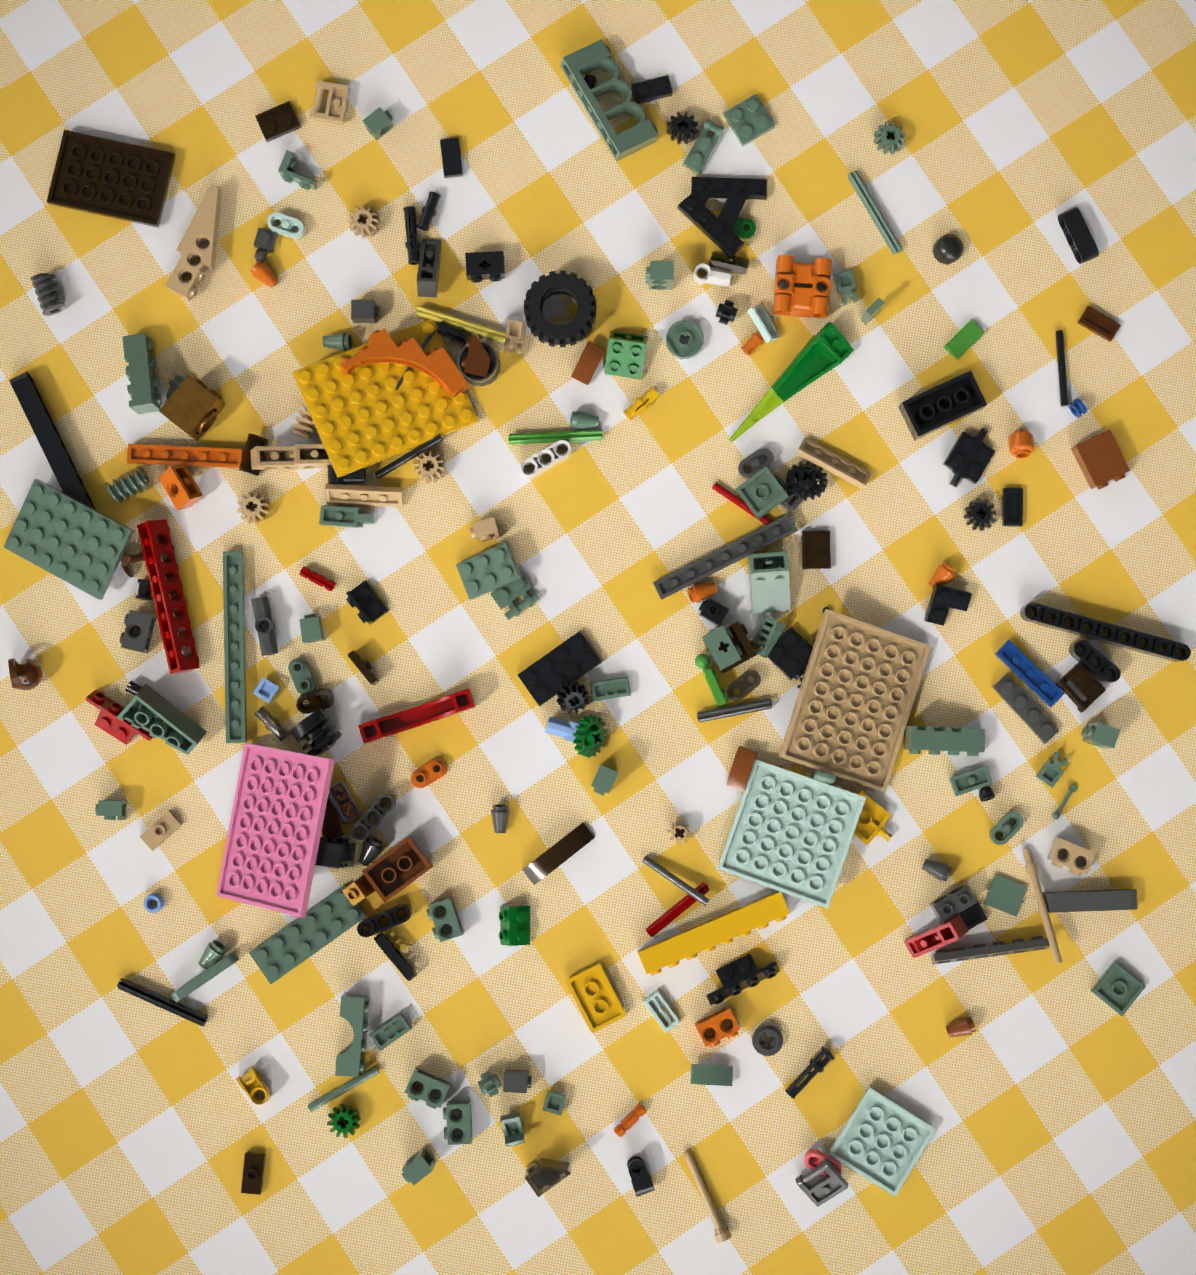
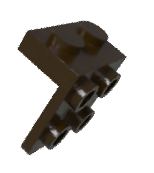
M738 621L727 628H729L733 636L731 639L733 645H738L742 652L741 660L721 670V673H725L757 655L755 652L757 651L756 645L752 640L749 641L746 636L748 634L746 627L743 623L739 624ZM721 642L720 647L718 648L719 651L723 650L724 652H727L726 648L728 647V645H723Z

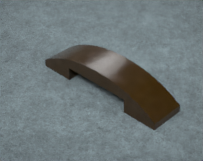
M582 823L526 866L523 872L535 885L595 837L587 826Z

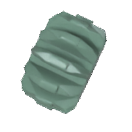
M887 121L884 126L879 125L878 131L874 133L876 138L873 142L874 144H879L877 150L884 149V154L889 150L892 155L895 153V150L900 151L901 145L905 144V139L903 138L906 136V132H900L902 126L895 127L896 122H893L892 126H890Z

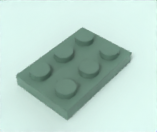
M508 542L456 564L469 600L522 578Z

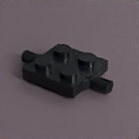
M981 428L977 437H972L964 431L959 435L943 463L944 466L951 469L955 474L949 483L953 487H957L961 478L967 479L973 484H976L995 453V450L983 442L988 433L987 430L985 431V429Z

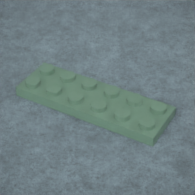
M343 885L308 910L306 918L298 917L249 952L270 984L280 979L367 917L359 903L353 906L343 893V890L347 887L346 885Z

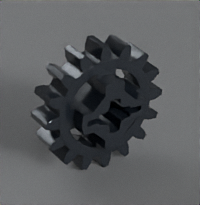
M809 461L806 462V465L799 462L798 467L793 465L792 470H788L785 481L787 483L786 488L791 489V495L796 493L797 499L803 496L804 501L807 500V497L814 500L815 495L821 497L822 492H825L828 479H826L827 474L822 473L823 468L817 469L816 464L811 466Z

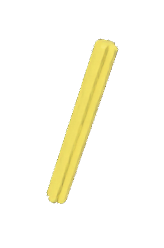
M419 305L417 307L416 315L418 317L428 320L432 319L438 323L443 321L454 328L459 327L463 331L476 333L479 336L502 343L506 340V332L424 306Z

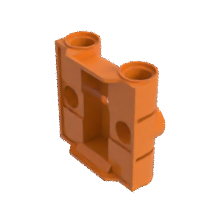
M777 256L773 314L793 317L827 318L829 314L832 260L829 258H816L813 264L794 262L793 256ZM786 282L789 287L783 289L779 286V283ZM794 283L812 284L811 288L794 287ZM817 285H824L826 291H819Z

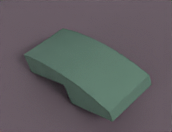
M691 1064L690 1084L732 1086L733 1066Z

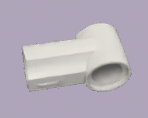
M705 263L696 266L693 272V280L697 284L729 287L731 271L710 267ZM702 270L707 274V276L701 278L698 276L697 272Z

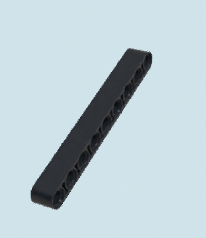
M26 371L10 379V384L63 493L96 510L31 375Z
M1030 603L1023 606L1020 611L1021 618L1027 622L1166 660L1179 662L1187 660L1191 655V650L1186 644L1044 605ZM1029 607L1034 610V617H1030L1027 614ZM1047 612L1053 615L1052 622L1046 620ZM1066 617L1071 620V627H1067L1064 624ZM1084 623L1089 624V632H1085L1083 630ZM1102 628L1108 630V637L1102 635ZM1121 633H1125L1127 636L1125 643L1120 639ZM1140 638L1145 640V647L1139 645ZM1158 643L1164 646L1162 653L1157 649ZM1177 648L1182 650L1181 658L1176 655Z

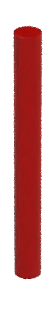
M715 482L712 487L713 490L756 518L745 501ZM765 515L759 519L765 525L774 522Z

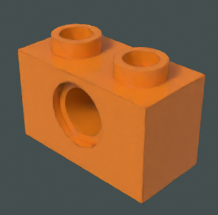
M184 463L171 466L158 478L177 511L191 507L203 496Z

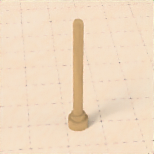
M685 1151V1160L714 1224V1237L717 1243L724 1242L732 1236L729 1229H726L720 1221L691 1152Z

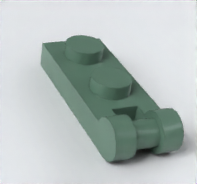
M707 119L683 166L700 174L725 127L713 124L712 120ZM709 130L715 133L713 137L707 134Z

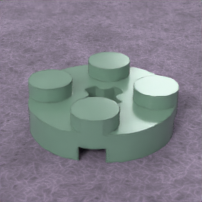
M681 320L675 322L669 328L666 335V346L669 352L678 359H689L700 352L703 346L704 335L696 323ZM682 335L690 338L688 344L680 342Z

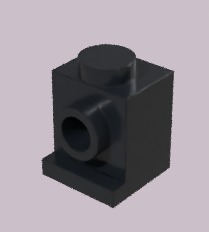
M709 598L708 601L703 600L698 610L701 611L699 616L719 627L729 608ZM714 607L716 614H711L709 609Z

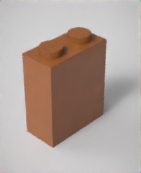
M1110 430L1071 448L1090 489L1097 487L1100 490L1109 485L1108 481L1114 479L1117 482L1125 478V473L1130 471Z

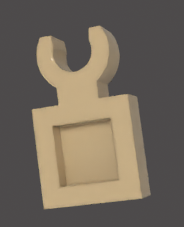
M507 320L505 338L510 339L506 346V352H513V348H515L514 354H521L522 346L520 341H525L527 322Z

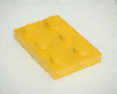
M600 963L565 980L591 1033L627 1016Z

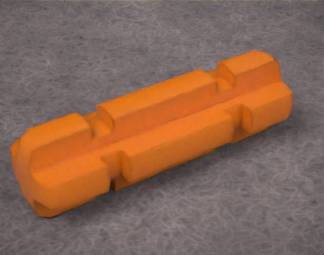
M640 1103L634 1107V1111H630L621 1121V1124L614 1128V1132L619 1137H622L626 1130H629L639 1120V1116L642 1117L646 1113L645 1107Z

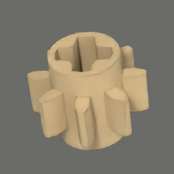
M682 821L677 826L672 823L674 828L667 830V832L672 833L669 840L675 838L677 845H679L680 840L687 843L686 836H691V833H688L686 830L689 828V825L683 827ZM676 828L684 829L683 837H675Z

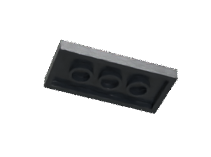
M579 631L519 673L518 677L540 707L557 695V692L562 691L561 685L567 687V682L574 683L601 664L602 661Z

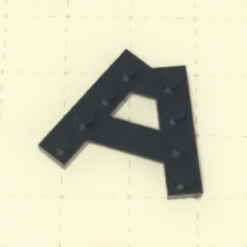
M692 177L691 194L678 204V210L731 258L744 247V242L732 232V228L746 199L766 200L767 179ZM709 198H727L718 218L705 207Z

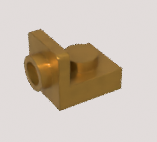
M363 875L346 887L343 893L350 903L355 906L372 894L375 889L365 875Z

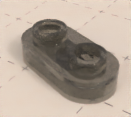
M747 670L727 687L726 694L728 698L732 701H740L759 686L761 682L759 673L755 670ZM749 676L754 678L753 683H748L747 678ZM734 688L739 690V695L735 696L732 693Z

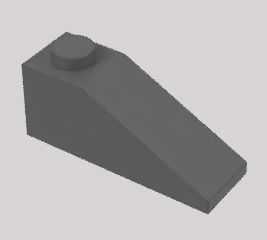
M422 239L417 274L418 297L437 298L441 240Z

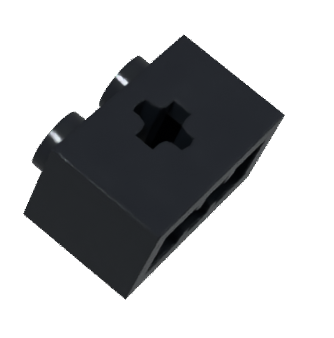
M503 251L465 253L467 280L478 283L484 279H490L492 282L505 279ZM484 265H488L486 271L483 270Z

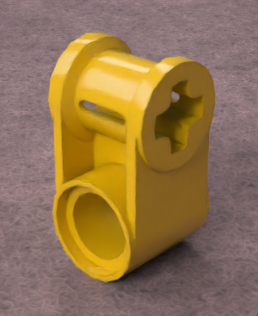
M251 1066L247 1073L241 1077L238 1076L236 1080L254 1104L262 1105L271 1098V1089L263 1080L259 1071L254 1066ZM258 1090H262L265 1093L264 1100L257 1097Z

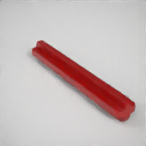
M703 882L695 890L705 895L710 891V888ZM689 894L648 926L646 932L650 937H653L698 900Z

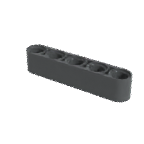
M1137 889L1042 892L1048 913L1138 909Z

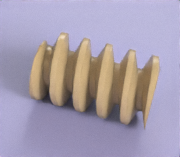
M303 403L302 406L305 410H299V414L302 417L297 416L295 418L299 424L293 423L292 427L295 431H289L304 439L312 440L313 438L309 433H316V430L313 428L315 425L305 403Z

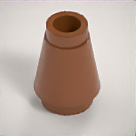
M966 1016L945 1026L949 1038L972 1035L973 1032H976L972 1018H966Z

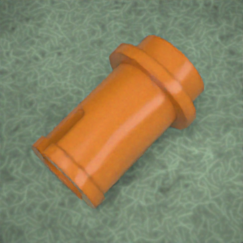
M759 332L752 333V337L741 349L746 355L750 356L760 344H764V338Z

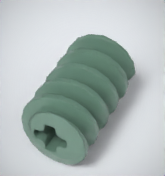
M141 466L140 473L136 469L133 470L134 476L129 472L126 473L127 479L119 476V483L112 479L113 486L106 482V487L113 499L121 503L123 498L127 500L130 495L136 496V490L142 493L143 487L146 490L150 489L149 478Z

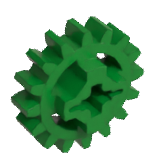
M584 716V720H579L580 726L575 727L576 733H573V736L576 737L573 741L576 744L574 750H577L579 755L588 758L591 756L595 757L596 752H601L600 747H604L603 742L607 739L604 736V733L607 732V729H604L606 723L602 722V718L597 716Z

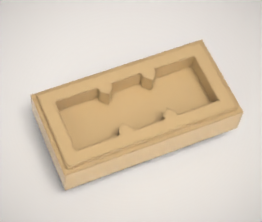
M169 810L139 837L151 851H154L182 824Z

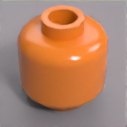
M1017 429L1009 436V452L1016 458H1027L1034 451L1032 433L1025 429Z

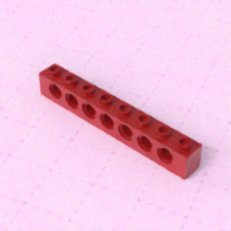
M167 519L145 521L137 525L169 672L170 675L190 672L200 668L199 657L195 648V639L191 630V621L187 612L183 585L178 572L179 567L174 554L170 527L168 526Z

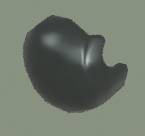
M954 234L941 236L933 247L935 259L939 263L946 265L957 261L962 256L964 250L963 243Z

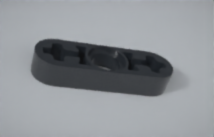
M383 932L374 937L378 946L409 982L417 976L412 966Z

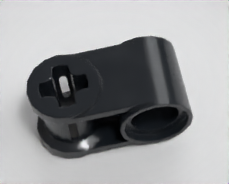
M640 1156L630 1157L627 1162V1168L636 1197L655 1191L643 1159ZM637 1163L639 1169L635 1170L633 1164Z

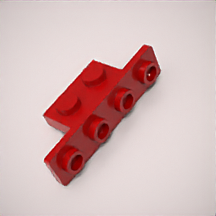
M95 690L86 697L88 703L101 710L94 725L125 745L131 742L135 732L148 741L154 738L149 735L150 732L131 726L132 723L125 719L123 721L118 719L117 716L124 707L105 696L102 692Z

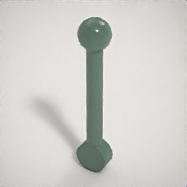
M1076 785L1069 786V792L1057 811L1052 814L1053 819L1057 820L1059 818V813L1073 792L1077 791Z

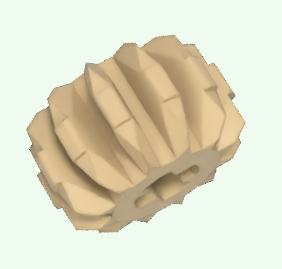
M363 205L360 210L356 206V213L350 211L351 218L347 220L351 224L349 229L354 231L355 236L361 233L362 238H365L366 233H368L372 237L371 231L377 232L378 228L376 225L380 224V220L377 219L379 217L378 213L374 212L373 207L367 209L366 205ZM365 219L367 223L363 224L361 220Z
M433 451L429 452V456L422 452V459L416 456L419 463H413V467L418 468L414 471V474H420L418 477L420 481L425 478V482L428 484L430 478H432L435 483L437 482L435 476L443 477L439 471L443 472L446 470L445 467L441 466L445 462L444 460H439L440 454H436L433 457ZM431 463L434 468H430V471H427L425 466Z
M248 492V498L242 495L241 497L244 502H237L239 506H242L237 509L238 513H242L240 518L242 520L246 519L249 524L252 520L255 524H258L259 517L264 521L263 513L269 514V511L265 509L270 506L269 503L265 502L267 498L265 496L260 497L259 492H256L254 496L252 492ZM252 504L257 506V509L254 508L256 510L254 512L249 509L250 507L252 508Z

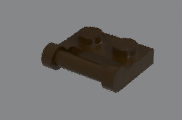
M1081 662L1075 664L1055 683L1075 703L1080 713L1084 712L1106 691ZM1068 680H1070L1071 683H1072V684L1083 694V696L1086 698V700H1085L1084 702H1083V701L1078 697V695L1066 684V682H1067Z

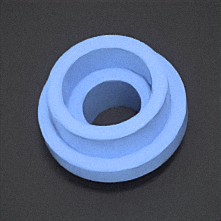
M149 894L144 900V907L150 913H157L163 908L164 901L159 894ZM153 899L157 901L156 907L151 905Z

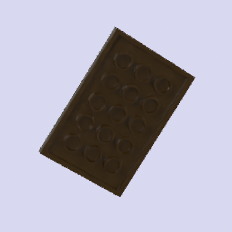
M64 130L47 203L159 228L176 155L171 152Z

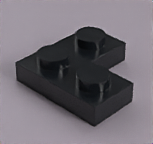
M934 584L924 620L944 626L949 608L967 612L972 593Z

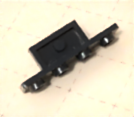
M748 954L715 970L723 987L707 994L706 997L710 1005L720 1004L731 995L736 996L742 990L754 987L766 978L775 977L780 972L778 964L775 961L758 969L751 954Z

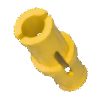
M650 387L640 398L634 399L635 402L623 411L624 415L631 421L642 410L645 411L647 409L646 406L654 399L659 397L658 393Z

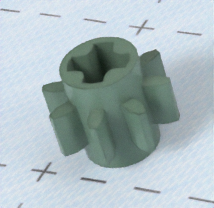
M489 1071L480 1075L482 1080L478 1081V1085L483 1095L489 1093V1096L492 1097L498 1094L497 1088L501 1087V1083L496 1073L490 1075Z

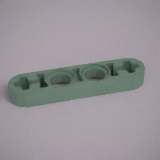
M232 952L172 993V998L177 1003L236 963L239 958L235 952Z

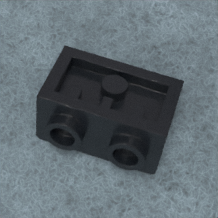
M366 580L353 590L346 592L348 598H346L347 602L352 608L356 606L359 610L357 615L363 623L368 622L371 625L389 612Z

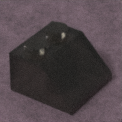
M541 1158L538 1161L534 1159L527 1164L525 1179L536 1195L540 1197L571 1174V1165L569 1162Z

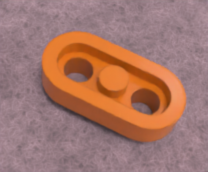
M434 759L418 768L411 775L412 784L417 788H424L440 779L447 772L446 763L441 759ZM435 765L440 766L441 769L439 772L434 771L433 768ZM418 775H423L424 780L422 782L417 781Z

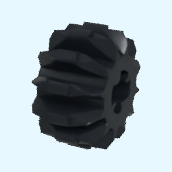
M678 111L677 117L672 115L670 117L671 122H667V127L669 128L667 134L672 135L671 141L678 139V145L681 143V140L688 144V139L693 141L695 139L694 135L698 134V129L696 128L698 122L693 121V115L687 117V111L684 113V116H681V113Z
M980 498L976 499L975 503L971 501L969 502L970 507L964 509L969 514H965L963 518L969 519L966 523L967 526L973 524L972 530H976L977 527L980 531H983L985 527L989 529L991 527L990 522L994 523L996 521L992 516L996 515L997 512L991 511L994 505L987 506L988 500L986 499L981 502ZM980 512V514H983L984 516L981 518L980 516H977L976 513Z
M576 681L573 685L567 682V687L561 685L562 691L557 692L558 699L556 700L561 710H566L568 714H571L573 710L578 714V709L580 708L585 710L584 704H589L587 698L589 693L585 690V686L583 684L579 686V683Z

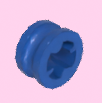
M1075 399L1074 403L1068 405L1072 414L1077 418L1081 417V413L1085 414L1087 412L1085 405L1079 399Z

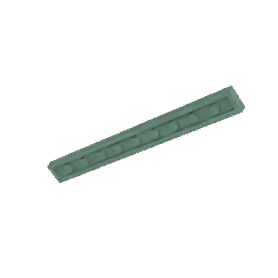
M243 551L223 552L226 743H247Z

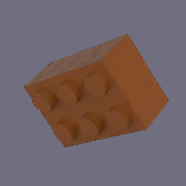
M408 836L362 870V873L385 903L434 866L413 837Z

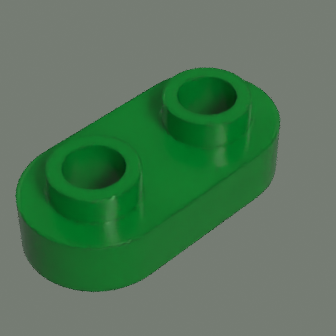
M737 218L732 228V232L740 239H750L756 231L755 223L750 219ZM749 226L750 230L746 231L743 227Z

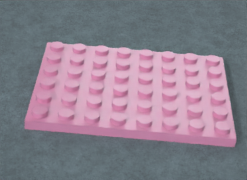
M245 743L216 896L306 918L335 760Z

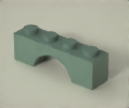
M343 994L341 996L340 1016L351 1024L354 1039L350 1048L337 1055L335 1076L359 1077L361 1072L365 1070V1060H362V1054L366 1052L367 1040H364V1032L368 1030V1020H365V1014L369 1013L370 1001H366L367 996Z

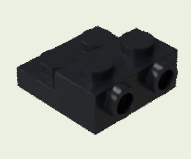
M791 626L777 640L767 658L790 681L793 678L798 680L805 673L802 669L808 665L813 647Z

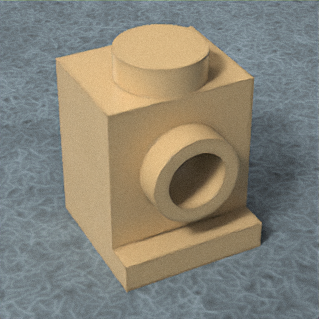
M494 517L472 522L473 528H470L472 540L480 539L481 541H487L492 539L491 536L494 535L496 539L500 538Z

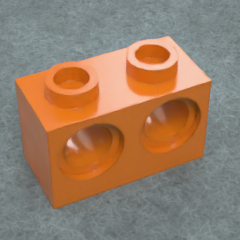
M729 1006L694 1023L705 1046L710 1045L711 1048L720 1044V1040L725 1037L730 1039L738 1034L737 1031L740 1030ZM723 1020H732L731 1027L727 1029L723 1028ZM707 1028L715 1030V1034L712 1037L704 1035Z

